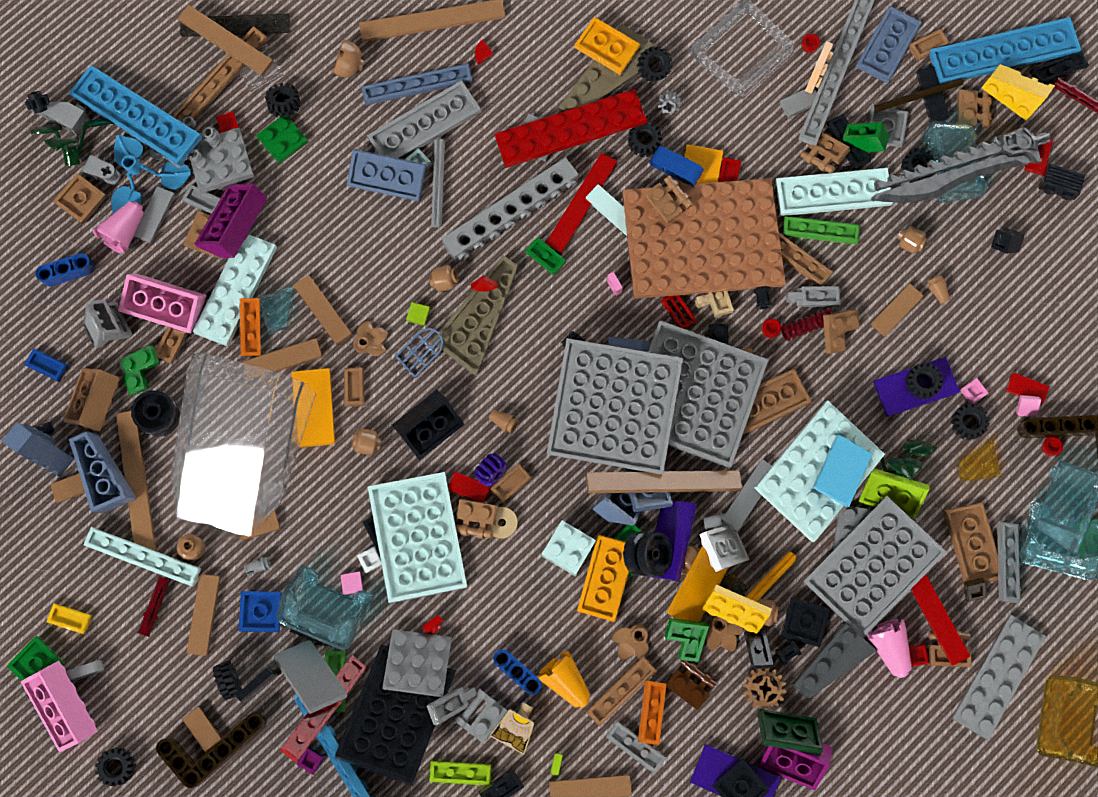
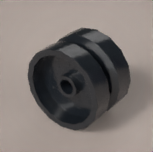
M149 390L140 394L134 400L131 407V417L134 424L145 433L154 437H162L172 433L177 428L180 421V409L177 403L165 393L158 390Z
M635 532L631 534L626 540L623 551L627 570L637 576L660 577L666 574L673 560V549L669 538L660 532Z

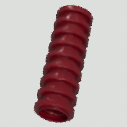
M826 308L825 311L820 310V313L815 312L814 315L810 314L809 317L805 316L803 319H798V321L794 320L792 324L787 323V326L782 325V335L785 340L790 341L791 338L795 339L796 336L801 337L802 334L811 333L813 329L816 331L818 327L823 328V315L832 314L833 312L831 309Z

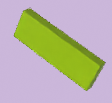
M431 761L429 782L489 785L491 783L492 764Z

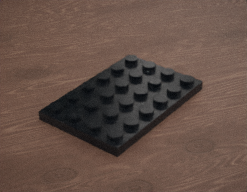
M381 644L336 751L335 758L413 786L436 726L433 725L427 705L441 697L384 690L383 681L389 647ZM447 668L443 696L448 694L456 670Z

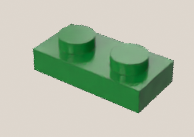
M538 237L525 250L527 255L553 276L566 263L564 258Z

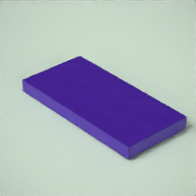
M943 357L926 363V365L929 363L933 364L932 367L937 366V371L942 372L940 376L944 379L941 390L929 399L924 398L920 400L919 397L914 398L913 393L909 394V388L906 389V375L912 368L874 380L873 384L886 417L960 393L947 358ZM925 374L918 376L917 382L920 387H930L931 379Z
M672 501V507L660 508L655 532L664 533L672 544V564L666 574L660 577H647L679 582L697 504Z
M704 744L689 782L719 795L712 787V784L740 759ZM747 763L770 790L764 797H773L780 777Z

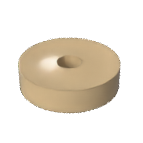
M498 507L496 525L488 524L487 529L493 531L495 538H509L517 530V517L511 509ZM500 520H505L506 524L504 526H499L498 522Z

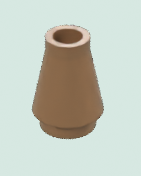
M942 275L927 281L929 284L927 287L940 304L951 300L945 278L943 279Z
M495 409L489 415V420L493 421L505 433L509 432L512 434L519 423L516 416L499 412Z

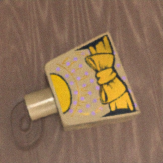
M522 702L518 712L509 709L492 731L490 737L524 755L535 722L528 719L533 707Z

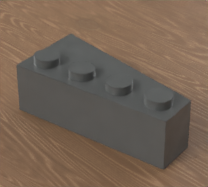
M842 624L792 682L791 686L805 698H811L877 650L849 625Z

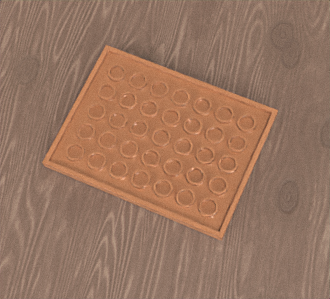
M771 178L695 184L694 187L692 184L679 185L680 189L690 196L689 199L693 205L689 209L684 204L681 205L680 208L683 210V213L668 224L644 196L645 192L651 188L622 190L634 299L749 290L759 287L774 288L786 285ZM674 192L670 193L674 201L678 199Z

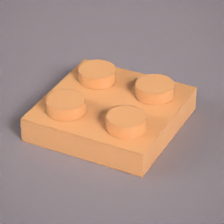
M826 41L806 87V92L812 94L815 87L819 88L823 78L820 75L824 76L828 64L825 62L829 63L833 52L830 51L832 43Z

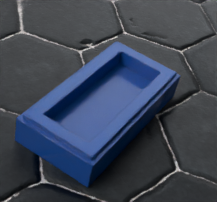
M34 348L24 364L57 382L61 381L68 368L67 364Z

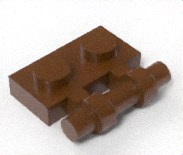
M683 660L681 665L687 670L684 674L676 670L667 682L666 687L696 710H699L709 696L704 687L708 685L714 689L718 682L712 679V675L708 672L704 673L700 670L696 663ZM691 674H694L701 680L698 685L689 679Z

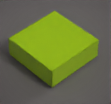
M411 302L406 321L425 326L430 307Z
M554 754L551 774H559L563 754Z

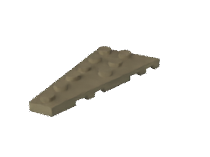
M621 23L617 30L641 44L628 66L619 75L594 60L560 104L559 110L564 112L606 98L609 93L616 91L638 75V70H640L637 67L639 63L637 61L638 57L641 56L640 54L644 50L657 46ZM650 58L648 62L649 67L652 66L653 63L658 60V58Z
M504 255L486 275V277L498 282V288L486 292L473 290L439 331L444 340L442 351L475 377L478 375L518 266ZM438 334L432 340L433 344L440 338ZM441 341L436 345L439 349L441 346Z

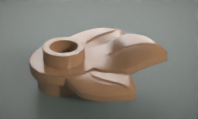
M370 321L364 322L357 329V337L353 341V347L358 353L368 352L373 356H380L386 353L382 343L386 340L388 331L383 328L373 329ZM363 341L366 345H361L359 342Z
M713 616L709 620L710 630L706 635V643L712 652L719 645L725 650L735 651L737 645L735 635L743 633V627ZM716 621H720L722 623V627L720 629L715 627Z
M637 624L631 628L623 627L613 634L612 640L619 643L618 656L621 660L627 659L634 654L638 658L642 655L644 657L647 655L649 650L646 642L648 631L644 626ZM640 631V636L635 638V632Z

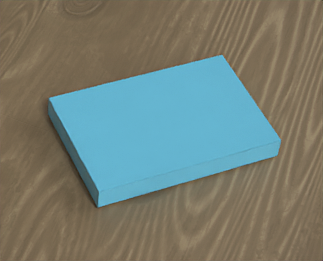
M837 435L813 485V489L845 507H849L872 457V453Z

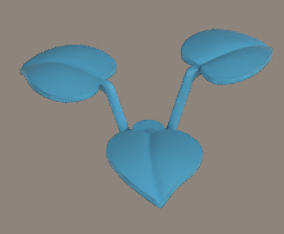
M118 134L114 145V159L119 166L124 167L128 171L126 175L129 178L131 189L123 186L115 190L111 199L112 214L128 202L133 203L135 201L141 205L142 195L134 191L135 185L132 175L139 174L142 169L162 177L161 184L166 189L176 190L183 186L190 177V168L185 164L177 168L169 161L162 165V173H158L138 161L142 157L144 150L143 145L138 140Z

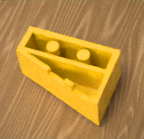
M1000 64L982 86V89L1027 121L1048 97L1055 85H1045L1038 82L1037 78H1027L1022 76L1021 72Z

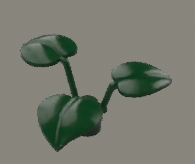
M95 119L84 122L78 148H76V145H68L78 142L77 138H61L59 130H63L62 126L45 125L31 129L30 133L31 135L33 133L56 134L57 138L44 140L45 143L56 151L62 148L65 165L73 166L80 164L79 153H82L86 129L107 124L114 125V123L107 119Z
M909 440L903 444V448L908 450L904 459H889L888 465L890 467L888 470L884 457L880 461L883 471L912 480L922 469L923 465L920 461L909 458L912 453L917 456L930 455L937 450V446L921 440Z

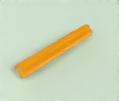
M791 551L787 552L746 595V598L757 602L796 561V555Z

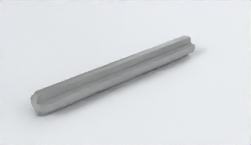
M442 138L435 139L431 224L435 228L442 226L445 140Z

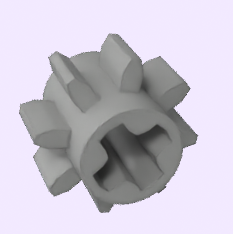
M666 90L664 95H659L658 107H662V113L666 112L672 115V112L675 110L679 111L678 104H680L681 98H676V92L672 93Z

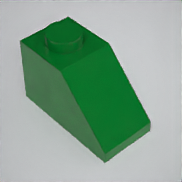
M883 122L847 124L843 140L866 152L885 151L890 136Z

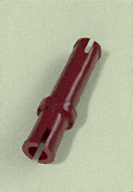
M1061 77L1055 80L1053 83L1055 85L1054 88L1064 93L1065 97L1068 99L1071 97L1098 114L1097 99L1077 88L1076 84L1072 85Z
M158 577L146 612L142 614L144 617L137 632L138 634L150 637L154 622L158 620L157 614L171 580Z

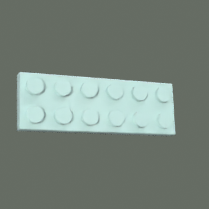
M888 168L776 178L780 216L891 206L893 202H873L871 200V197L875 194L891 189V187L879 191L874 189V182L877 179L887 182L889 177Z
M247 234V238L239 248L238 254L234 258L228 259L193 329L194 334L229 347L240 324L239 298H253L277 249L275 244Z

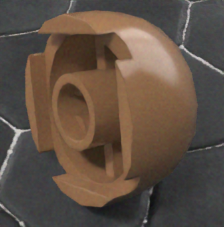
M343 39L332 74L347 78L355 75L357 70L361 71L364 60L361 59L362 53L356 44Z

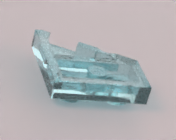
M292 287L256 297L260 299V311L269 334L287 329L293 292Z

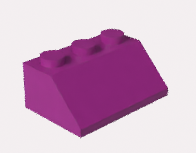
M822 743L823 752L820 755L765 745L758 768L816 790L830 766L833 747Z

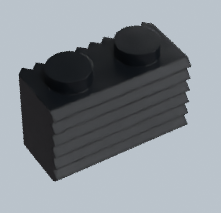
M1049 163L1042 175L1039 189H1042L1046 194L1060 195L1064 200H1075L1081 193L1086 175Z

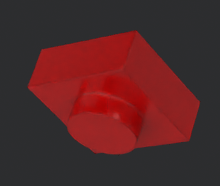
M437 615L423 625L422 628L427 634L431 632L435 634L443 628L441 624L444 621Z

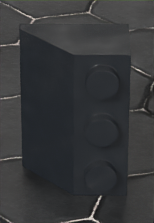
M435 390L392 424L393 428L419 460L465 425L448 400L438 390Z

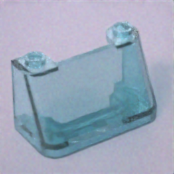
M932 122L923 133L924 143L929 142L928 147L932 148L934 161L940 163V158L943 155L953 158V154L956 151L966 153V149L969 146L977 148L975 140L976 130L971 124ZM980 160L938 172L937 175L978 163ZM980 176L960 184L937 197V204L980 198L988 189L987 180L984 179V176Z
M1060 460L1057 467H1052L1049 475L1052 481L1039 511L1034 510L1030 521L1034 522L1033 526L1068 552L1077 555L1098 502V473Z
M1032 502L1029 507L1021 542L1020 561L1086 580L1098 579V519L1092 520L1088 526L1050 517V510L1047 506Z
M302 565L282 592L277 612L278 621L286 627L341 650L349 649L373 602L374 595L365 591H357L353 598L317 584L318 574L316 571Z

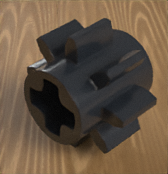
M41 91L27 94L28 99H26L25 104L28 110L33 109L34 113H41L48 109L47 105H49L50 100L47 94L42 95Z

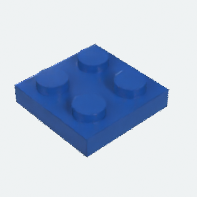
M241 591L239 631L280 632L282 592Z

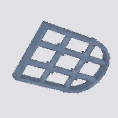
M422 329L415 334L395 357L414 378H417L443 350V337L436 329ZM432 330L425 338L420 335L424 331ZM436 332L440 338L430 346L427 341ZM419 337L421 339L420 343L412 350L409 345ZM441 341L440 349L436 352L434 350L435 346ZM425 344L428 350L419 357L416 352ZM408 348L410 352L402 361L399 355ZM432 351L435 354L434 357L425 364L423 358ZM414 355L417 358L416 362L409 368L405 362ZM420 362L424 367L415 375L411 370Z

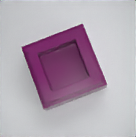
M308 747L296 765L314 775L325 756Z

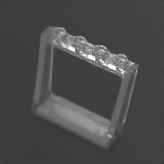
M744 0L741 3H736L728 15H722L715 27L710 26L703 38H697L693 43V47L690 48V52L693 58L743 101L794 54L793 42L750 0ZM745 14H750L778 44L741 78L735 79L703 52Z

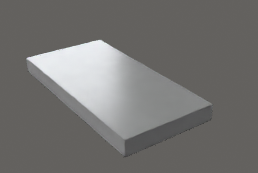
M311 640L274 655L275 662L309 714L347 698V692Z

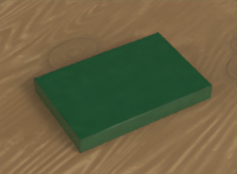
M759 709L757 715L762 745L821 755L823 746L817 718Z

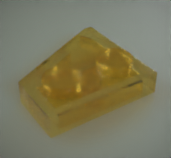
M994 440L988 441L956 463L960 482L1000 477Z

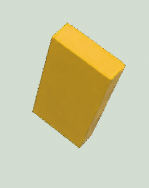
M53 603L46 622L86 634L92 615Z

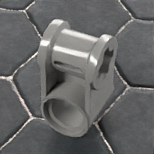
M89 155L81 171L86 176L109 185H116L121 179L120 172L113 165L92 155Z

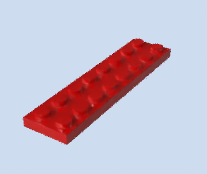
M633 89L510 128L494 135L504 166L508 168L646 124L647 119L636 90Z

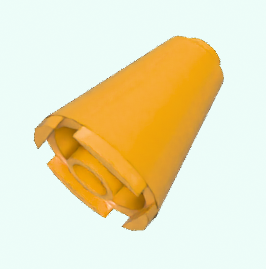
M564 651L559 654L561 656L560 659L553 658L540 670V675H537V677L572 706L583 708L590 702L589 697L591 694L570 652Z

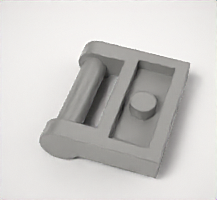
M479 688L475 698L462 715L455 719V722L481 743H484L508 710ZM484 699L488 704L472 725H469L466 721Z

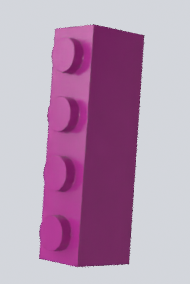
M254 184L228 185L194 245L220 258H234L238 254L243 241L247 238V234L252 225H254L259 212L263 209L267 197Z

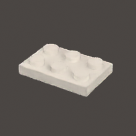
M723 526L699 534L702 546L706 549L710 564L715 572L749 560L738 532L730 527Z

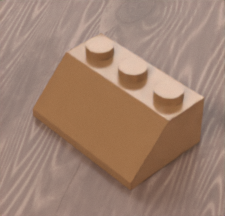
M82 368L63 423L100 432L105 425V416L111 408L112 397L118 389L120 377L100 369Z

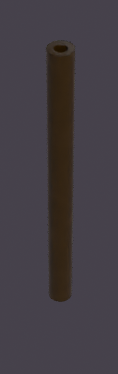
M959 78L874 105V110L877 113L963 85V80Z

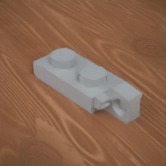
M839 286L801 287L796 289V292H788L786 303H797V306L839 307L841 305Z
M463 687L456 688L427 705L433 725H438L466 709L469 704L468 700L477 695L475 687L463 689Z

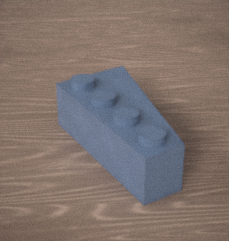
M16 422L1 441L19 455L53 472L58 477H61L74 460L72 456L54 444L56 442L54 438L27 423L22 425Z
M84 432L69 439L91 512L105 513L137 499L98 434Z

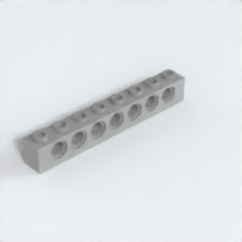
M563 158L443 237V246L455 262L466 259L470 252L481 249L485 242L490 239H496L503 230L513 228L517 221L528 218L532 211L543 208L547 201L558 198L565 189L573 188L578 182V173L567 158ZM555 178L562 179V182L555 183L553 182V180ZM540 188H545L547 192L539 193L538 190ZM525 198L532 200L528 204L522 202ZM514 208L516 212L509 214L507 210ZM495 218L501 220L498 224H493L491 221ZM478 229H484L485 233L477 234L476 231ZM463 239L470 240L466 245L460 243Z

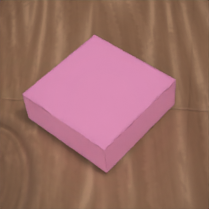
M615 273L608 274L607 283L614 295L621 294L623 287Z
M977 378L960 389L971 405L988 394V391Z
M1020 395L1016 411L1017 415L1037 417L1041 403L1040 397Z
M361 572L340 575L343 595L364 592Z

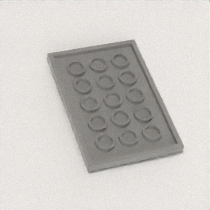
M886 496L803 582L855 632L864 638L947 552Z

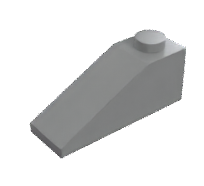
M50 102L47 105L48 109L46 111L36 113L77 136L82 131L84 122L90 119L85 113V108L78 104L74 106L69 102Z

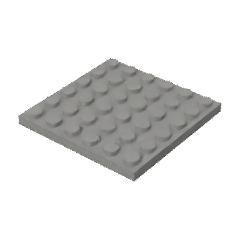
M659 320L648 352L683 358L668 446L731 468L768 359Z
M567 338L547 455L663 475L683 358Z

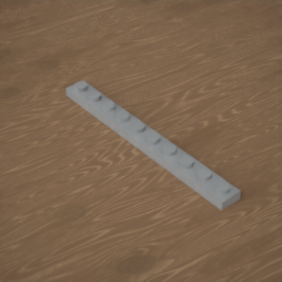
M875 0L854 1L798 140L816 146Z

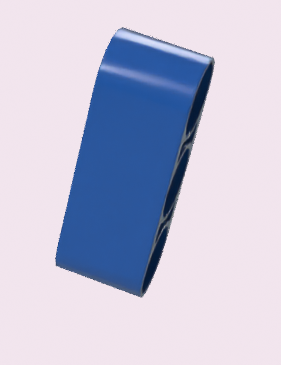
M662 146L657 148L649 161L654 168L687 185L692 184L693 187L704 172V169L697 163Z
M81 253L41 265L36 269L35 275L44 285L51 287L90 275L95 269V264L87 255ZM87 261V264L84 267H81V264ZM66 267H68V271L65 272V273H62V272H63V269L66 268ZM47 273H50V276L47 279H44L45 275Z
M501 649L495 652L493 661L498 668L528 694L535 695L540 692L542 684L539 678L508 651ZM501 653H505L508 656L507 663L503 665L497 662V657ZM519 666L523 669V675L520 678L513 677L512 670L514 667ZM530 680L538 682L539 686L536 691L528 690L527 683Z

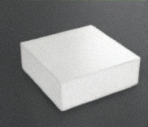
M375 546L357 555L366 574L382 566L380 555Z

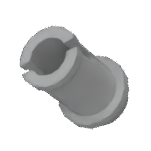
M720 512L719 515L703 517L705 529L725 526L721 520L726 513L722 514Z
M263 556L259 560L244 564L247 576L263 570L266 572L271 568L268 557L264 558Z

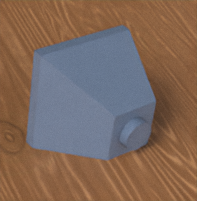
M602 493L593 507V510L605 520L627 525H634L642 512H634L629 493Z

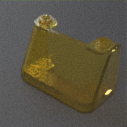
M1050 675L1046 679L1037 739V751L1041 756L1098 768V747L1092 746L1098 705V683L1077 677Z

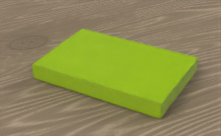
M874 468L868 475L859 496V502L876 507L887 496L910 518L916 519L929 491V485Z

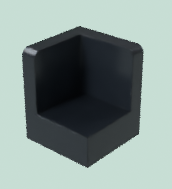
M1009 228L996 229L991 248L1006 254L1017 253L1020 251L1025 234Z

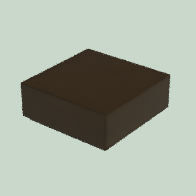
M983 577L964 582L965 599L967 602L987 598L986 581Z

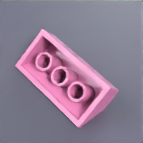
M127 274L118 311L191 333L203 311L206 295L140 274Z
M60 661L21 681L59 752L82 742L98 732L94 720L90 718L84 702L80 700L75 685L69 680L66 669L61 665Z

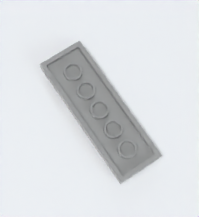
M461 80L367 135V138L377 154L403 159L418 148L420 149L481 113V109Z
M1008 615L951 718L985 740H989L1046 636L1014 616Z

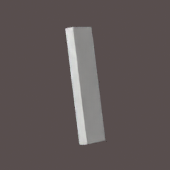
M763 459L759 462L722 518V523L736 532L739 531L762 496L754 487L772 465Z
M999 522L997 523L999 601L1019 603V524Z

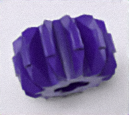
M490 453L479 462L474 475L481 484L487 487L493 486L506 472L507 464L500 455Z

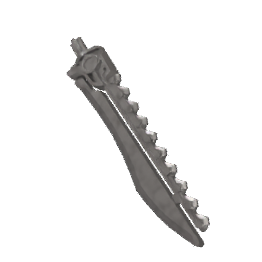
M1021 127L994 137L991 140V144L982 141L978 145L979 149L969 146L966 149V153L956 151L953 154V158L943 155L940 158V163L930 160L927 163V168L917 165L914 168V172L903 170L900 173L901 177L891 174L887 178V182L877 179L874 182V189L876 191L899 184L900 187L877 193L871 197V200L873 202L893 203L926 201L937 198L956 186L974 178L1017 166H1025L1028 163H1040L1042 159L1038 152V146L1049 143L1051 135L1044 132L1034 136L1026 127ZM998 155L997 157L988 160H984L936 176L922 179L913 183L908 182L934 173L948 170L957 166H961L970 162H974L983 158Z

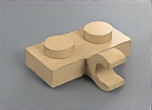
M728 291L709 292L707 295L696 297L695 300L697 308L710 304L714 317L730 314L734 311Z

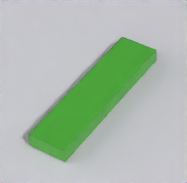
M785 216L782 235L857 245L860 225Z

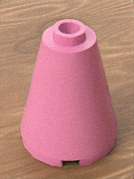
M135 201L133 203H126L93 230L94 235L98 239L102 237L103 243L119 254H125L144 215L143 207Z
M893 619L877 624V629L874 631L871 629L867 634V638L893 676L902 678L909 675L912 666L904 620L901 619V622H899L898 619Z

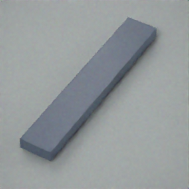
M469 63L369 84L361 86L366 106L449 88L461 80L464 84L473 83Z

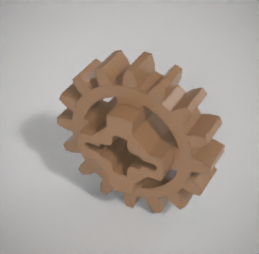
M757 669V673L750 670L751 677L745 676L744 678L748 682L747 684H742V687L746 688V691L742 692V694L748 695L746 702L752 701V707L755 708L759 705V709H764V706H766L767 710H771L772 704L778 707L777 701H784L781 694L786 693V690L782 689L786 682H780L782 675L776 676L775 669L769 672V669H764V671ZM761 675L760 681L752 683L757 676ZM770 677L775 681L777 687L773 686L770 682ZM765 683V687H768L769 690L763 694V690H760L759 687ZM751 690L756 692L758 700L754 698ZM771 694H776L771 701L767 702Z

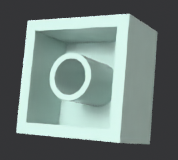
M562 520L544 549L542 557L576 577L596 540Z

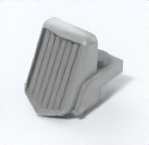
M105 299L88 302L89 305L85 309L83 324L87 336L94 347L102 348L109 340L125 339L132 335L122 312L118 311L119 305L117 302L107 303Z

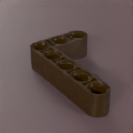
M1098 415L1028 418L1017 427L1018 434L1026 439L1048 438L1051 436L1095 435L1098 454ZM1065 422L1070 425L1071 430L1065 428ZM1084 422L1089 424V430L1085 428ZM1045 423L1051 426V431L1046 429ZM1026 424L1032 427V432L1027 431Z
M261 713L249 714L197 762H194L174 738L161 739L156 745V752L185 787H199L265 728L267 720ZM255 716L260 719V725L257 728H254L251 723ZM240 730L245 736L241 742L236 739V734ZM166 742H169L172 747L169 753H166L164 750ZM224 744L229 748L226 756L221 754V747ZM179 757L184 760L183 768L177 766ZM208 758L213 762L211 770L205 767V762ZM191 773L197 775V782L195 784H192L189 780Z

